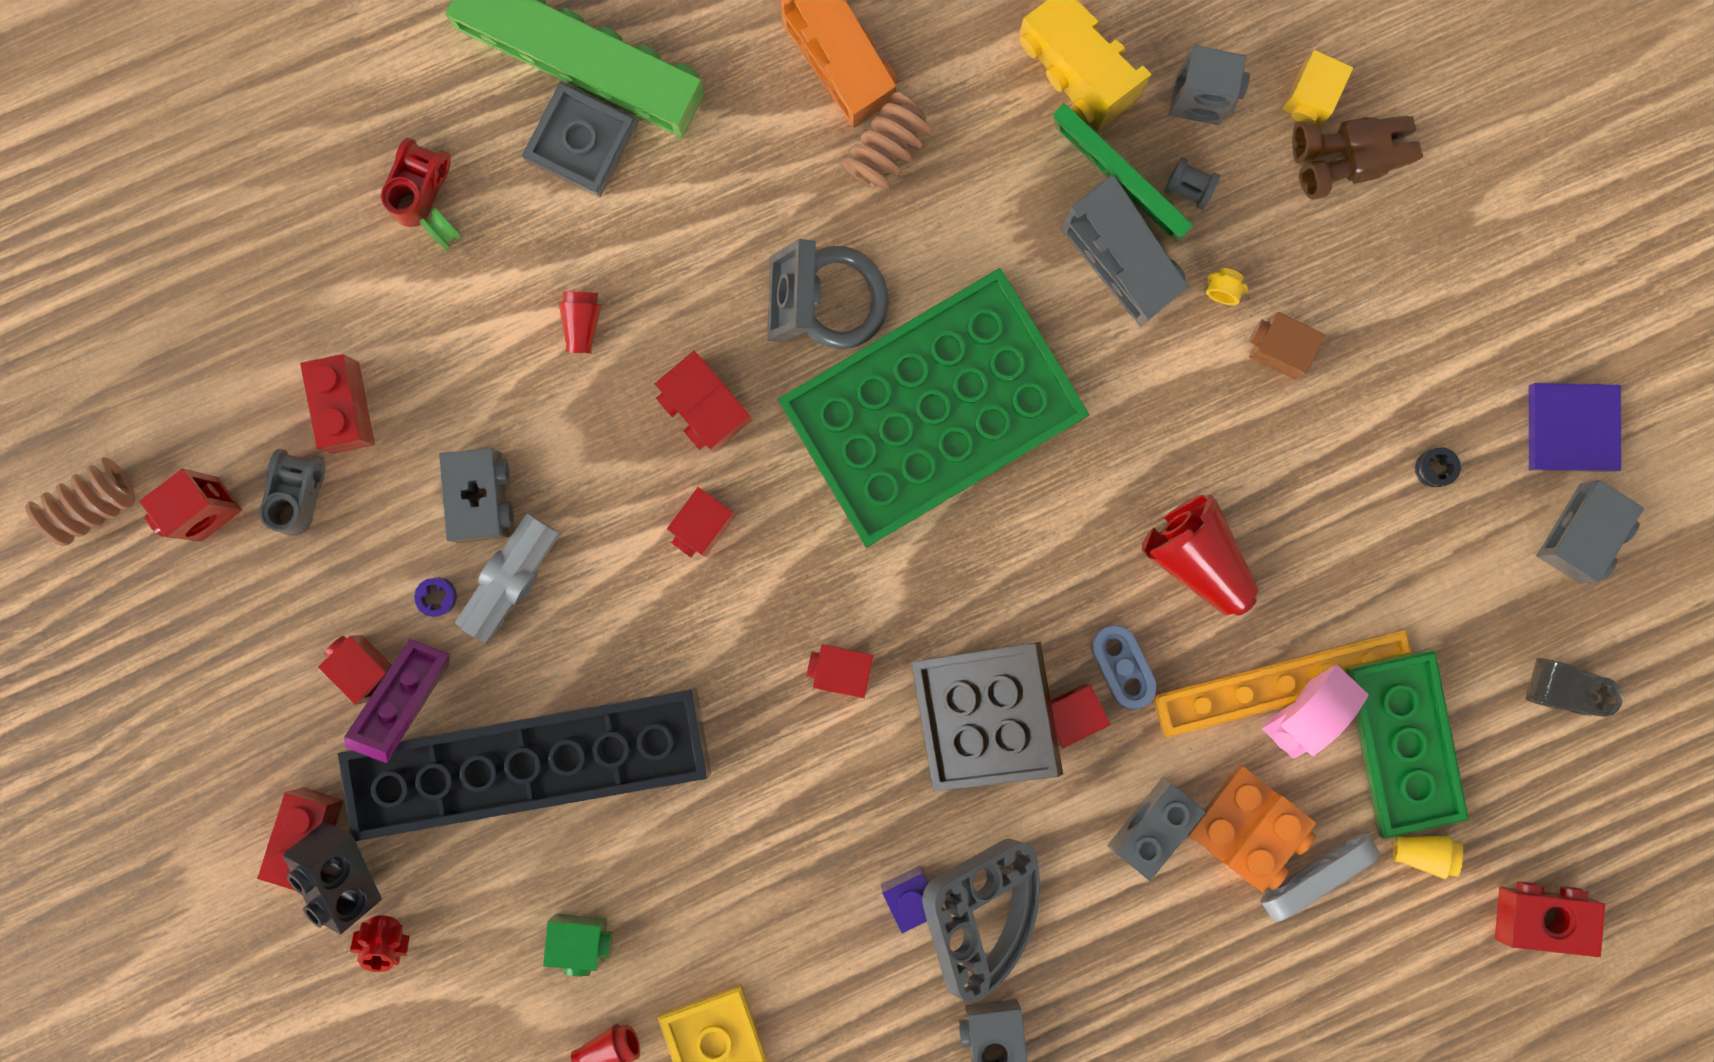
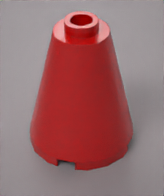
M1198 495L1182 503L1164 517L1168 522L1165 528L1160 532L1155 527L1151 529L1142 542L1141 550L1145 555L1222 614L1240 616L1248 612L1257 601L1255 597L1259 588L1218 502L1212 495H1209L1208 499L1204 495Z

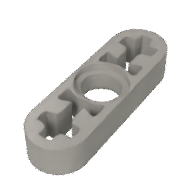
M1367 833L1357 835L1282 882L1276 889L1268 891L1261 898L1260 902L1272 921L1278 922L1287 919L1373 864L1380 857L1381 853Z

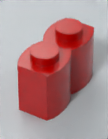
M695 350L654 383L662 392L656 397L657 401L672 418L679 412L689 424L683 430L684 433L699 450L707 446L713 453L716 452L753 420Z

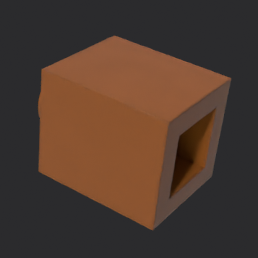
M1277 312L1268 318L1267 321L1261 319L1258 322L1249 340V343L1255 345L1249 358L1296 380L1308 372L1325 334L1281 312Z

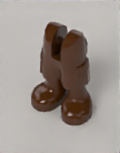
M1397 116L1382 119L1363 117L1362 119L1348 120L1342 122L1338 132L1334 134H1322L1321 129L1314 120L1305 119L1297 121L1292 135L1293 156L1297 164L1309 162L1337 152H1341L1346 156V159L1327 163L1321 160L1303 165L1299 171V180L1305 194L1312 200L1325 198L1330 194L1332 184L1338 180L1347 178L1353 184L1379 179L1391 170L1413 164L1422 159L1423 153L1419 141L1394 145L1392 142L1393 140L1406 137L1417 130L1414 117Z

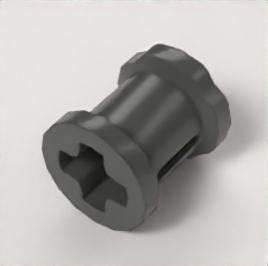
M1181 157L1169 178L1164 192L1169 195L1175 192L1196 202L1197 208L1203 210L1210 200L1221 175L1215 172L1209 175L1188 165L1187 159Z

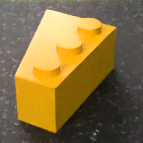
M1047 0L1023 18L1019 32L1021 35L1020 43L1031 58L1035 59L1038 57L1046 67V76L1051 85L1059 92L1064 90L1073 102V111L1087 125L1090 124L1098 132L1138 101L1152 74L1144 66L1135 70L1121 56L1125 52V47L1117 39L1109 44L1096 29L1099 26V21L1078 0Z

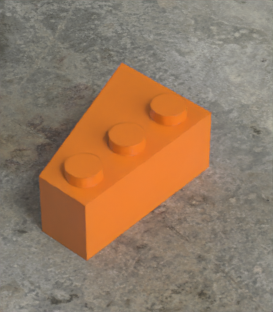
M780 0L783 26L853 128L880 111L886 103H892L891 96L896 92L895 84L898 83V78L890 64L886 60L881 61L874 49V43L869 33L859 24L846 0Z

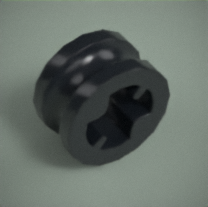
M1444 447L1434 448L1422 453L1417 458L1415 464V474L1418 480L1431 488L1447 486L1453 483L1461 471L1458 456L1452 450ZM1437 457H1440V465L1446 466L1447 469L1446 473L1438 475L1439 479L1436 478V472L1429 469V463L1437 461Z

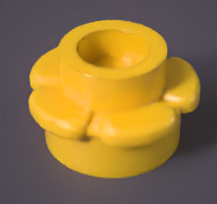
M1221 268L1219 272L1210 273L1207 277L1209 285L1206 294L1216 302L1225 305H1237L1242 294L1248 293V286L1242 283L1243 275L1235 270Z

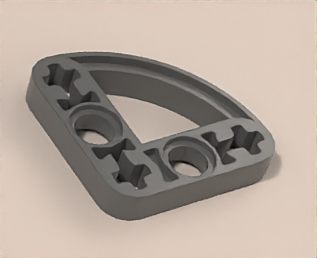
M1009 838L1002 840L934 878L927 884L923 892V908L946 987L952 995L966 1002L974 1003L980 1001L995 990L1013 970L1031 937L1038 912L1040 876L1035 851L1029 844ZM1013 863V868L1008 867V865ZM984 868L987 874L986 883L979 891H975L973 885L974 877L980 869ZM1012 889L1011 905L1005 926L994 948L986 957L973 911ZM945 892H949L950 896L946 898ZM944 901L946 909L941 907V903H943ZM961 928L964 934L963 943L957 950L952 951L950 948L951 936L957 929ZM967 970L972 972V975L970 977L968 975Z

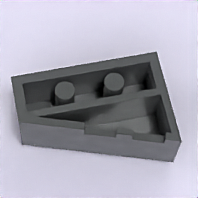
M1114 174L1070 208L1060 229L1140 327L1188 288L1184 281L1186 276L1183 270L1174 260L1168 257Z

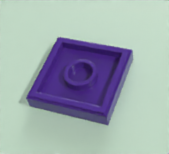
M1534 383L1528 385L1529 470L1621 471V385Z

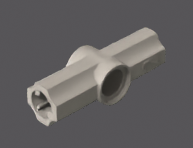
M527 513L504 549L497 551L485 565L478 579L479 587L457 618L455 624L472 637L484 643H489L503 624L512 607L521 603L532 588L537 578V573L535 572L560 536V533Z

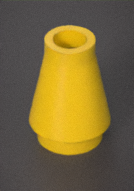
M1396 836L1393 848V861L1407 864L1443 879H1447L1448 876L1458 877L1463 862V843L1453 841L1452 836Z

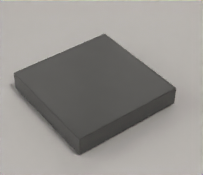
M560 81L522 154V158L581 189L601 197L638 125V121L635 117Z

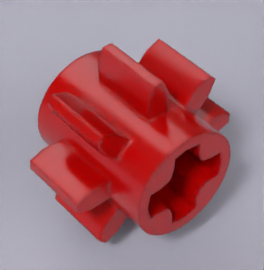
M385 915L374 916L368 919L367 923L361 922L360 930L353 932L350 952L358 953L357 962L364 969L372 972H385L390 970L393 965H399L400 956H407L410 936L402 934L403 925H400L399 921L395 918Z

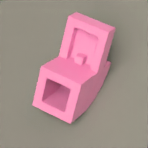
M1336 664L1311 679L1295 703L1269 717L1262 730L1293 759L1305 752L1313 756L1328 746L1345 730L1355 718L1369 694Z

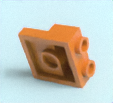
M1238 765L1204 809L1206 813L1188 834L1251 886L1263 893L1267 887L1274 890L1282 884L1289 872L1284 865L1294 852L1302 855L1310 848L1316 837L1311 831L1317 823L1285 797L1277 794L1245 767Z

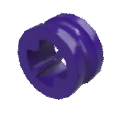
M441 577L426 579L415 590V605L424 615L431 617L444 615L455 606L457 600L456 589L447 579ZM433 584L437 585L436 590L444 589L447 595L446 598L441 600L442 608L434 609V603L428 605L425 601V596L431 593L430 586Z

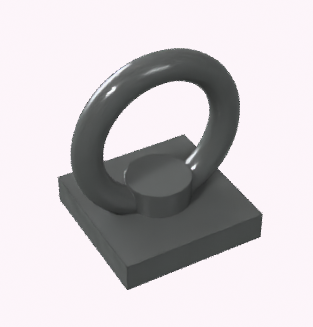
M798 239L770 256L767 341L785 342L806 332L812 339L824 346L848 349L864 344L879 331L887 315L888 290L882 273L866 255L845 246H828L816 250V241ZM842 263L853 267L864 277L871 292L870 312L866 320L853 330L845 332L831 330L821 324L813 314L818 307L820 299V280L815 273L828 264Z

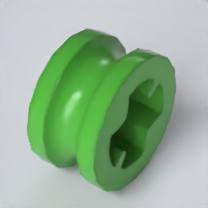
M434 208L431 210L432 217L430 219L422 218L419 222L447 251L450 248L449 242L452 239L459 240L462 236Z

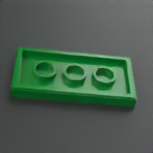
M1063 103L1053 113L1056 129L1107 177L1114 174L1128 197L1175 242H1180L1188 234L1193 224L1072 109Z
M1428 648L1345 667L1346 674L1369 694L1355 716L1379 836L1386 839L1469 820L1435 650Z

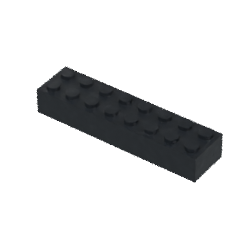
M697 688L401 740L387 763L353 750L338 753L349 829L355 841L707 779L711 775Z

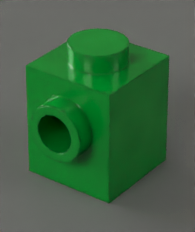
M554 914L547 921L543 967L564 968L565 975L576 977L589 976L591 971H597L603 963V958L609 959L612 951L613 932L606 931L607 918Z

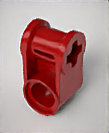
M409 137L400 143L395 155L394 164L381 191L382 204L398 223L403 226L414 227L420 225L419 221L422 218L427 219L439 188L448 175L451 164L450 153L443 150L436 153L417 145L416 140ZM407 195H414V201L411 206L402 210L397 209L401 198Z

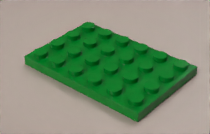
M1001 268L984 276L777 399L865 548L887 537L1090 415Z

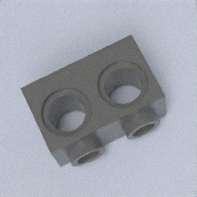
M1194 45L1177 73L1169 115L1219 125L1228 112H1234L1238 99H1244L1247 92L1250 73L1244 72L1246 55Z

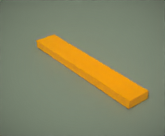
M1398 630L1155 694L1153 700L1163 737L1168 738L1290 706L1295 703L1311 679L1336 664L1346 673L1345 667L1410 653L1412 649L1407 631Z

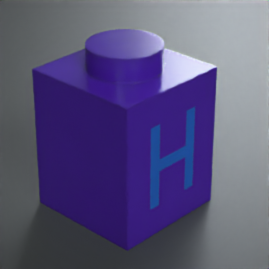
M921 866L881 884L882 894L901 933H905L927 922L922 897L928 880Z

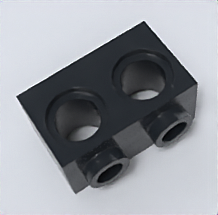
M324 821L282 855L290 870V873L287 874V879L291 886L303 896L307 904L303 907V911L307 918L318 928L326 926L341 935L382 900L353 835L327 821Z

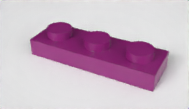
M409 639L344 736L345 748L387 763L449 666L450 654Z

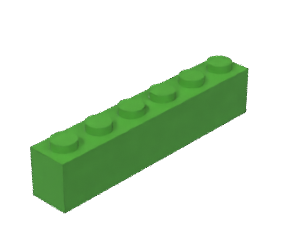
M545 0L451 1L445 15L456 30L681 138L684 137L705 94L702 81L698 78L699 74L689 66L676 63L674 67L660 60L661 56L645 45L638 44L634 48L622 42V37L607 27L599 26L597 30L584 24V19L570 9L562 7L560 11H557L545 5Z

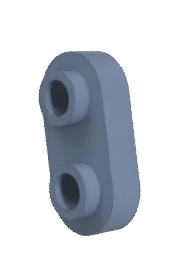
M1106 626L1100 629L1093 637L1091 650L1114 700L1121 706L1129 709H1140L1147 706L1156 694V681L1136 638L1128 629L1122 626ZM1110 639H1116L1120 644L1119 652L1113 656L1109 655L1106 651V643ZM1130 678L1136 679L1139 684L1138 691L1133 695H1129L1124 688L1126 681Z

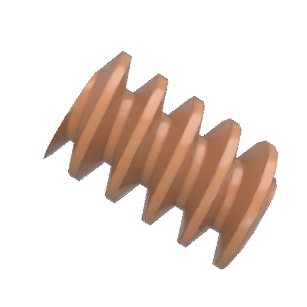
M894 92L891 96L893 103H886L881 109L883 117H875L871 122L873 131L866 130L861 135L863 145L855 144L850 151L853 159L844 158L841 162L849 174L868 187L875 188L879 186L889 190L891 184L885 177L886 172L900 176L902 171L895 163L896 159L909 163L912 157L905 147L909 145L920 149L922 146L921 141L915 135L917 131L928 136L933 132L927 124L926 116L912 100L898 92Z
M102 458L101 461L105 472H102L94 465L88 466L86 471L90 481H87L79 474L73 475L71 477L72 485L75 488L73 491L63 483L56 486V491L60 498L58 500L48 492L43 493L40 497L44 506L43 509L35 502H28L25 509L36 528L53 543L67 546L74 541L75 536L81 537L86 535L90 527L96 528L101 526L105 518L116 517L120 509L131 508L135 503L132 486L123 470L109 458Z

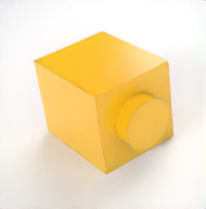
M1313 50L1302 64L1282 110L1291 113V117L1295 121L1311 119L1320 127L1332 115L1353 67Z

